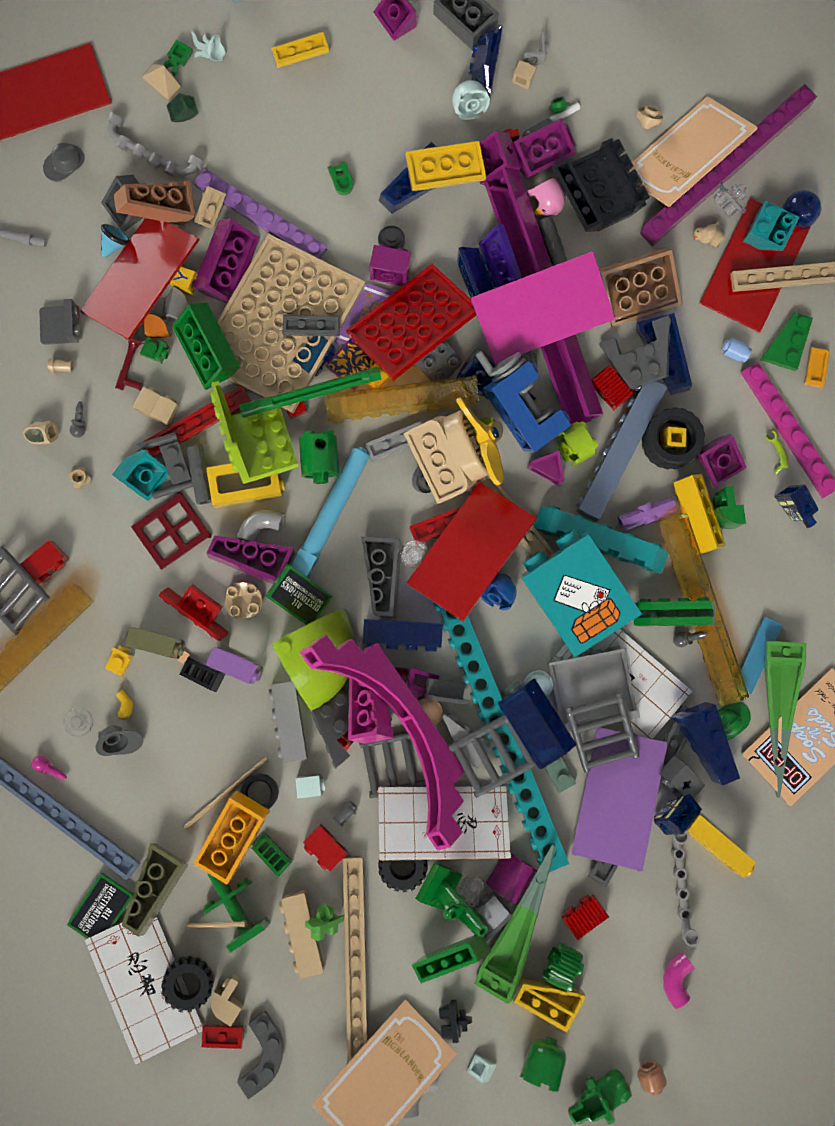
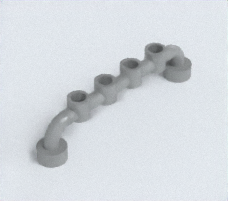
M110 112L107 118L109 122L108 133L117 142L116 146L121 150L126 151L127 148L133 150L132 154L141 160L143 156L149 158V164L156 168L159 165L164 166V171L171 176H174L175 173L187 176L196 169L200 170L204 162L201 159L190 155L187 161L190 165L187 168H182L175 162L163 158L158 153L151 152L144 146L132 142L123 135L117 134L115 129L116 127H121L123 119Z
M684 829L681 834H671L674 845L671 849V855L675 858L676 867L673 869V875L677 878L678 883L675 895L679 898L680 902L677 915L682 921V939L685 944L694 947L699 944L700 936L695 930L690 928L692 913L688 909L687 901L690 894L686 889L685 879L687 878V871L684 869L683 864L685 851L681 845L689 840V834ZM680 850V855L676 857V852ZM682 870V875L678 876V872ZM684 890V895L680 896V892ZM683 911H687L685 916H682Z

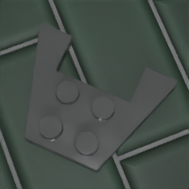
M668 315L652 321L657 338L654 342L623 354L620 352L618 341L615 337L599 343L604 353L632 390L668 377L669 328L671 324V318Z
M343 688L330 701L311 712L320 736L322 735L326 744V750L332 758V764L335 769L350 757L349 753L337 741L348 732L349 692Z

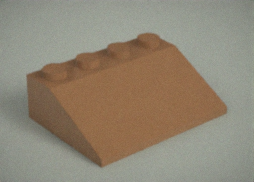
M657 249L598 268L613 314L615 315V320L610 321L611 327L682 305L671 249Z

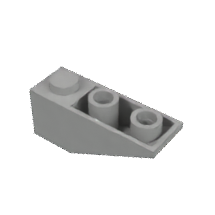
M450 713L447 716L445 714L442 715L454 742L474 732L466 725L463 728L457 724L458 719ZM480 737L479 740L488 755L491 751L488 747L490 743ZM471 742L461 749L468 762L478 769L482 761Z

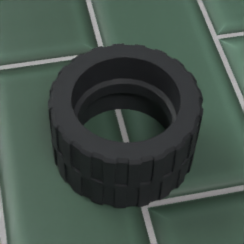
M677 407L668 408L659 412L649 422L642 436V449L649 461L657 467L667 470L678 469L688 464L701 452L705 443V432L700 419L691 411ZM673 423L681 428H686L689 446L685 453L673 455L661 448L657 440V430L662 424Z

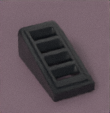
M189 657L179 674L213 692L218 691L225 677L224 674ZM192 665H196L191 675H188ZM202 668L198 678L196 679L195 677L199 669ZM207 671H208L209 673H208V675H207L205 681L203 682V679H204V677H205V675H206V673H207Z

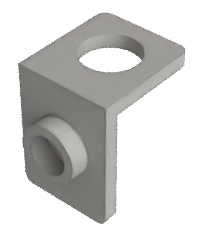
M541 32L540 52H525L523 62H529L532 65L544 64L545 55L548 54V42H545L544 32ZM537 57L535 60H529L528 58Z

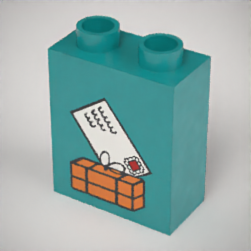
M574 528L555 541L560 549L549 557H546L544 552L540 550L526 559L523 565L527 571L522 574V580L573 656L576 657L639 617L642 613L588 532L580 536Z

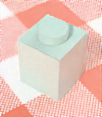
M320 774L295 778L297 799L321 796L322 791H325V780L321 779Z

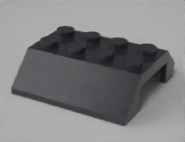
M610 138L602 142L599 150L574 162L567 158L552 165V169L585 232H598L631 217L647 205L646 200L650 198L644 185L638 188L643 182L636 169L629 172L634 165L627 153L621 156L626 150L620 139L613 141Z

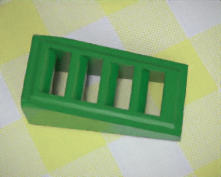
M266 833L251 848L278 877L293 862ZM267 841L268 845L261 851L259 849L260 846ZM272 847L274 850L266 856L265 853ZM278 853L279 856L272 862L270 859ZM283 859L284 863L278 868L276 864Z

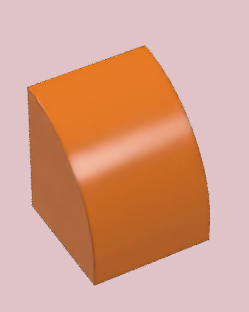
M153 314L146 316L144 319V333L147 337H171L168 327L160 317Z

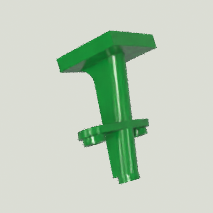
M434 863L415 899L420 903L443 910V916L446 920L453 921L459 919L473 934L479 937L484 936L488 928L483 924L480 913L469 906L455 890L463 875L458 871Z
M207 874L220 900L216 903L212 900L204 905V913L207 914L223 903L233 922H247L246 927H236L239 935L226 945V948L231 953L263 932L270 922L265 917L256 924H252L235 894L252 884L251 879L244 878L237 883L238 888L232 891L229 884H225L214 876Z

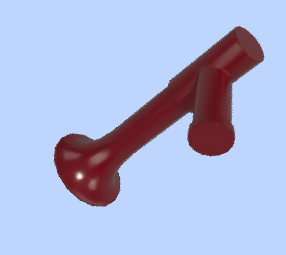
M131 338L130 341L128 340V350L115 386L116 389L123 391L126 385L140 391L142 390V382L140 383L127 377L134 353L139 345L144 344L143 342Z

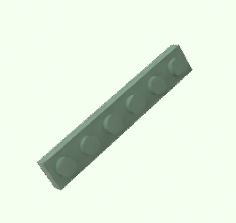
M517 681L502 690L529 741L532 742L540 761L558 793L575 785V780L520 682Z

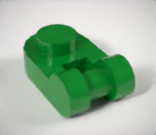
M340 162V165L328 166V172L337 193L340 195L350 194L353 190V181L346 162Z

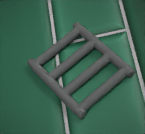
M1 546L0 564L5 559L12 567L0 580V593L17 573L24 580V583L6 604L0 608L1 621L15 635H18L21 631L19 628L43 601L49 600L50 597L4 546ZM31 587L38 596L18 619L13 622L7 613Z
M622 691L615 692L614 696L576 707L571 705L565 707L581 766L585 773L589 772L590 768L628 757H640ZM615 703L618 705L619 714L581 725L577 724L575 717L577 714ZM622 721L625 731L583 743L580 733ZM624 739L628 740L630 749L588 761L586 750Z
M512 712L503 715L449 745V749L455 752L475 790L474 796L476 798L539 764L536 757L533 758L513 721L514 715ZM505 723L527 761L518 767L515 766L496 728ZM487 733L490 734L509 769V772L500 777L478 739ZM471 742L492 779L491 782L484 786H481L461 749Z
M407 731L393 734L394 738L366 744L359 743L360 747L363 748L371 788V791H369L370 799L378 797V783L371 746L382 744L390 787H426L425 780L417 781L409 744V739L411 738ZM401 741L409 779V783L401 785L397 784L390 743Z

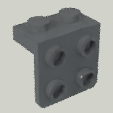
M64 299V306L40 308V342L43 345L79 343L80 326L78 324V317L80 316L79 306L72 299Z
M444 341L412 367L419 368L436 387L440 388L462 364V359Z

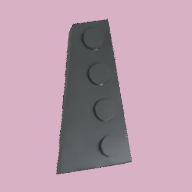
M361 536L373 615L396 618L402 542L400 539Z

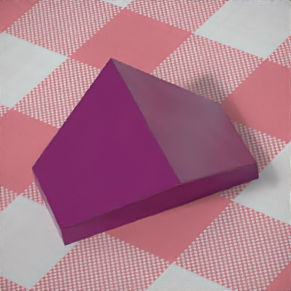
M559 451L535 459L527 467V469L559 487L564 481Z
M411 668L407 687L414 697L419 700L424 697L427 678L439 679L440 675Z

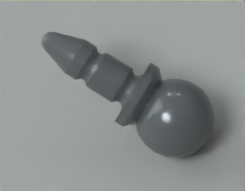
M81 401L76 406L75 419L71 420L72 425L70 426V434L75 438H80L85 434V427L83 426L85 421H82L83 404Z
M679 632L675 634L673 642L677 647L682 648L687 644L691 645L695 640L703 639L708 635V632Z

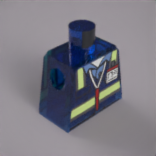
M805 484L788 486L774 496L792 521H802L806 528H810L817 523L813 514L819 508Z
M688 794L667 802L659 813L654 816V822L665 835H682L702 811V808L692 795Z

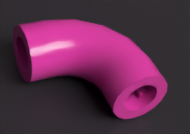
M683 951L668 963L663 975V989L675 1009L683 1007L691 999L683 986V979L695 968Z

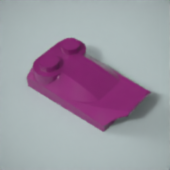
M562 118L513 142L521 165L520 171L526 178L576 154L574 150L576 144L568 124H565Z

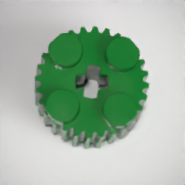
M560 942L558 948L552 947L548 954L547 970L543 969L542 979L564 991L570 992L574 987V978H576V975L580 976L583 971L584 964L581 963L583 954Z

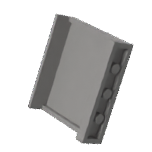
M619 645L608 647V652H601V649L589 651L590 655L582 656L581 653L574 657L572 654L570 655L571 659L563 660V656L551 658L552 662L548 663L553 682V692L560 727L563 733L571 731L566 714V706L576 707L614 696L617 691H622L630 720L640 718L626 660V648L621 649ZM617 703L577 714L575 717L577 724L581 725L619 714L620 712Z

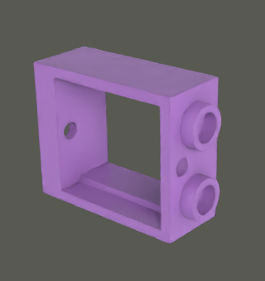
M213 647L206 663L207 666L248 684H254L256 681L259 682L263 671H261L262 666L219 647Z

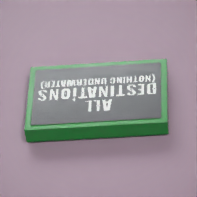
M288 564L265 595V597L306 625L319 617L333 597Z
M101 873L67 923V926L86 939L97 935L116 924L132 899L133 893L104 873Z

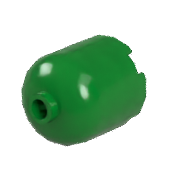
M546 1036L545 1040L537 1039L531 1043L520 1073V1077L523 1080L537 1087H540L541 1083L550 1086L549 1091H559L566 1063V1053L562 1047L557 1045L558 1040Z

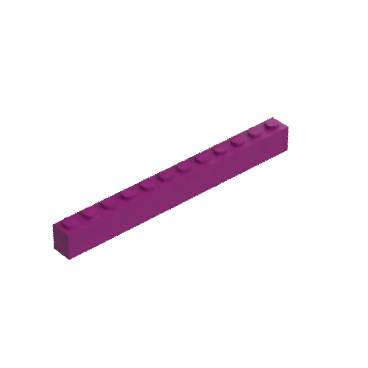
M806 84L802 85L759 123L757 130L670 207L665 206L644 225L640 233L641 236L653 247L807 111L817 98V95Z

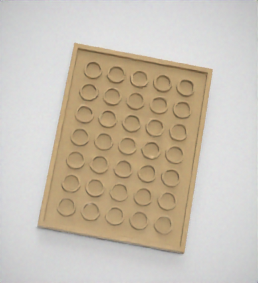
M267 234L217 321L241 366L228 380L262 398L309 386L336 337L283 336V315L340 316L341 330L364 290L366 282ZM300 402L283 406L282 408L294 413Z

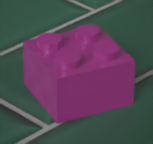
M385 244L374 245L369 264L370 280L397 286L405 285L408 282L411 268V252L404 248L393 249Z

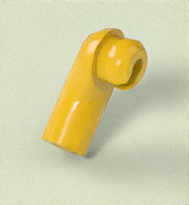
M123 689L116 694V697L121 702L118 717L125 720L131 716L134 703Z

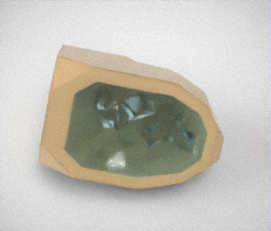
M52 421L35 422L27 425L23 435L32 444H49L58 439L59 430L57 424Z

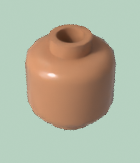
M646 1061L641 1064L637 1072L641 1088L644 1092L651 1093L652 1095L660 1094L667 1085L663 1068L654 1061Z

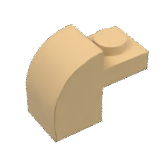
M235 973L231 979L229 977L226 978L221 987L222 989L219 987L215 989L211 998V1008L214 1015L230 1027L244 1005L242 1001L231 995L241 978Z

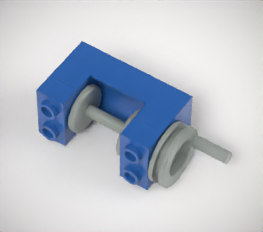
M482 351L478 352L476 357L490 377L494 376L491 379L492 382L482 390L523 451L535 453L571 426L568 421L570 418L564 410L552 409L551 407L542 411L539 410L527 392L534 386L535 380L539 378L537 374L538 369L532 362L525 361L524 358L519 359L521 356L520 352L509 356L494 368Z

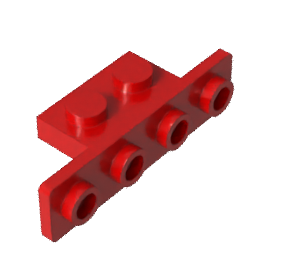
M190 585L183 597L170 588H166L158 595L166 604L174 607L181 615L193 621L197 627L209 633L213 639L221 641L228 635L229 632L215 622L223 606L195 585Z

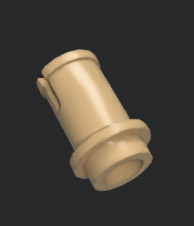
M56 358L48 359L47 368L52 373L56 371L72 372L73 361L56 360Z

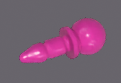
M39 755L32 760L31 764L34 770L42 771L43 774H46L48 771L49 774L57 778L67 779V776L61 770L51 766L52 762H48L46 757Z

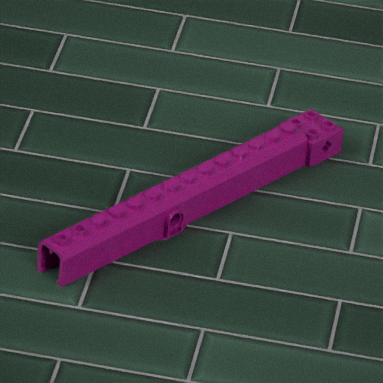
M495 131L480 142L486 179L479 182L486 187L498 224H504L523 278L552 267L519 172L521 165L509 133ZM576 334L542 346L541 350L561 409L568 414L570 418L568 420L569 423H580L582 421L587 423L602 416L603 411Z

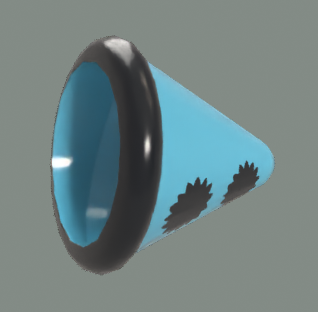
M109 224L101 225V255L103 257H107L125 245H129L130 240L128 236L120 229Z

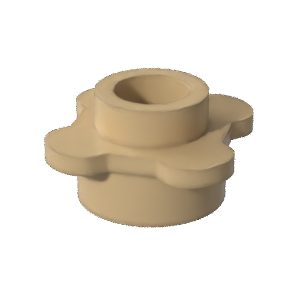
M79 467V469L70 472L68 475L69 479L74 483L73 487L76 489H80L82 485L91 482V478L86 474V468Z

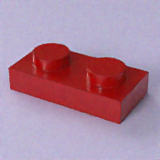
M204 1024L202 1026L201 1048L242 1049L244 1026L232 1025L230 1027L229 1025Z

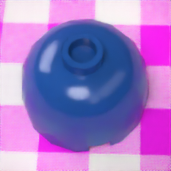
M497 574L481 596V599L492 607L494 604L500 606L499 610H509L516 599L517 589L508 575Z

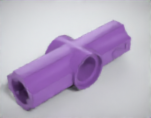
M672 496L655 503L650 502L636 508L634 511L618 516V523L623 532L641 525L645 526L658 521L659 518L677 512V505Z

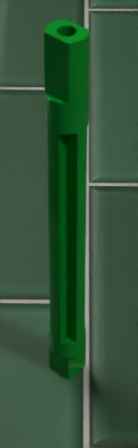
M374 367L239 405L242 417L245 418L381 380L379 368Z

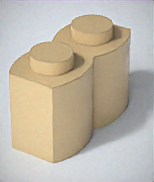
M143 387L133 408L139 413L169 426L179 406L176 403L177 400L168 395L163 397L159 395L158 390L152 387L148 389Z

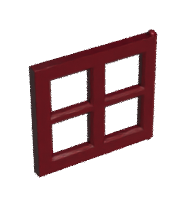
M178 492L176 496L131 526L161 570L207 538L212 537L182 492ZM180 503L188 516L175 526H172L164 513ZM158 518L166 532L151 542L142 528ZM192 520L201 534L185 544L177 530ZM170 536L179 549L163 559L155 545Z

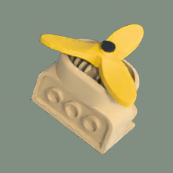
M461 397L457 398L456 401L462 410L447 417L438 416L403 433L437 504L465 492L477 480L489 475L495 485L502 484L504 480L501 455L496 444L503 435L502 424L499 421H494L489 425L484 424L474 415Z

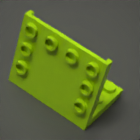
M219 381L211 383L213 391L210 392V396L215 406L214 410L217 419L220 420L219 428L221 434L226 435L227 438L223 442L235 472H239L243 484L299 468L281 408L245 418L242 417L241 413L231 415Z

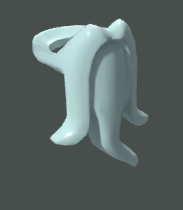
M191 32L193 42L197 49L200 50L195 53V58L202 56L212 61H223V56H225L226 52L218 35H213L210 41L204 35V43H201L197 40L195 33Z

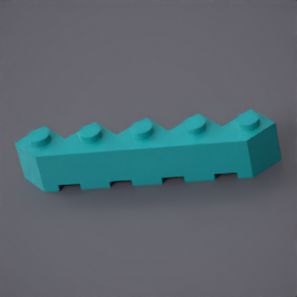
M550 505L549 508L541 506L534 528L540 532L561 537L574 528L580 536L588 532L602 554L610 555L620 562L635 564L649 572L662 574L669 552L662 548L661 544L649 543L638 539L636 535L618 532L611 529L612 527L609 525L596 524L586 520L584 516L577 514L574 516L561 511L559 507Z

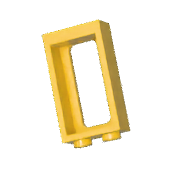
M232 463L206 468L212 505L215 508L283 496L282 491L285 490L284 480H280L278 473L270 476L271 484L268 486L221 494L218 476L238 473V471H234Z
M697 813L685 827L688 834L733 873L742 878L751 875L755 869L754 865L756 862L705 818ZM683 819L678 826L682 827L687 819Z

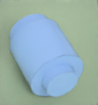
M735 338L726 340L722 346L723 355L738 362H746L752 351L748 344Z

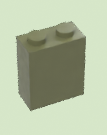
M131 626L125 646L175 659H179V655L182 656L185 649L184 640Z

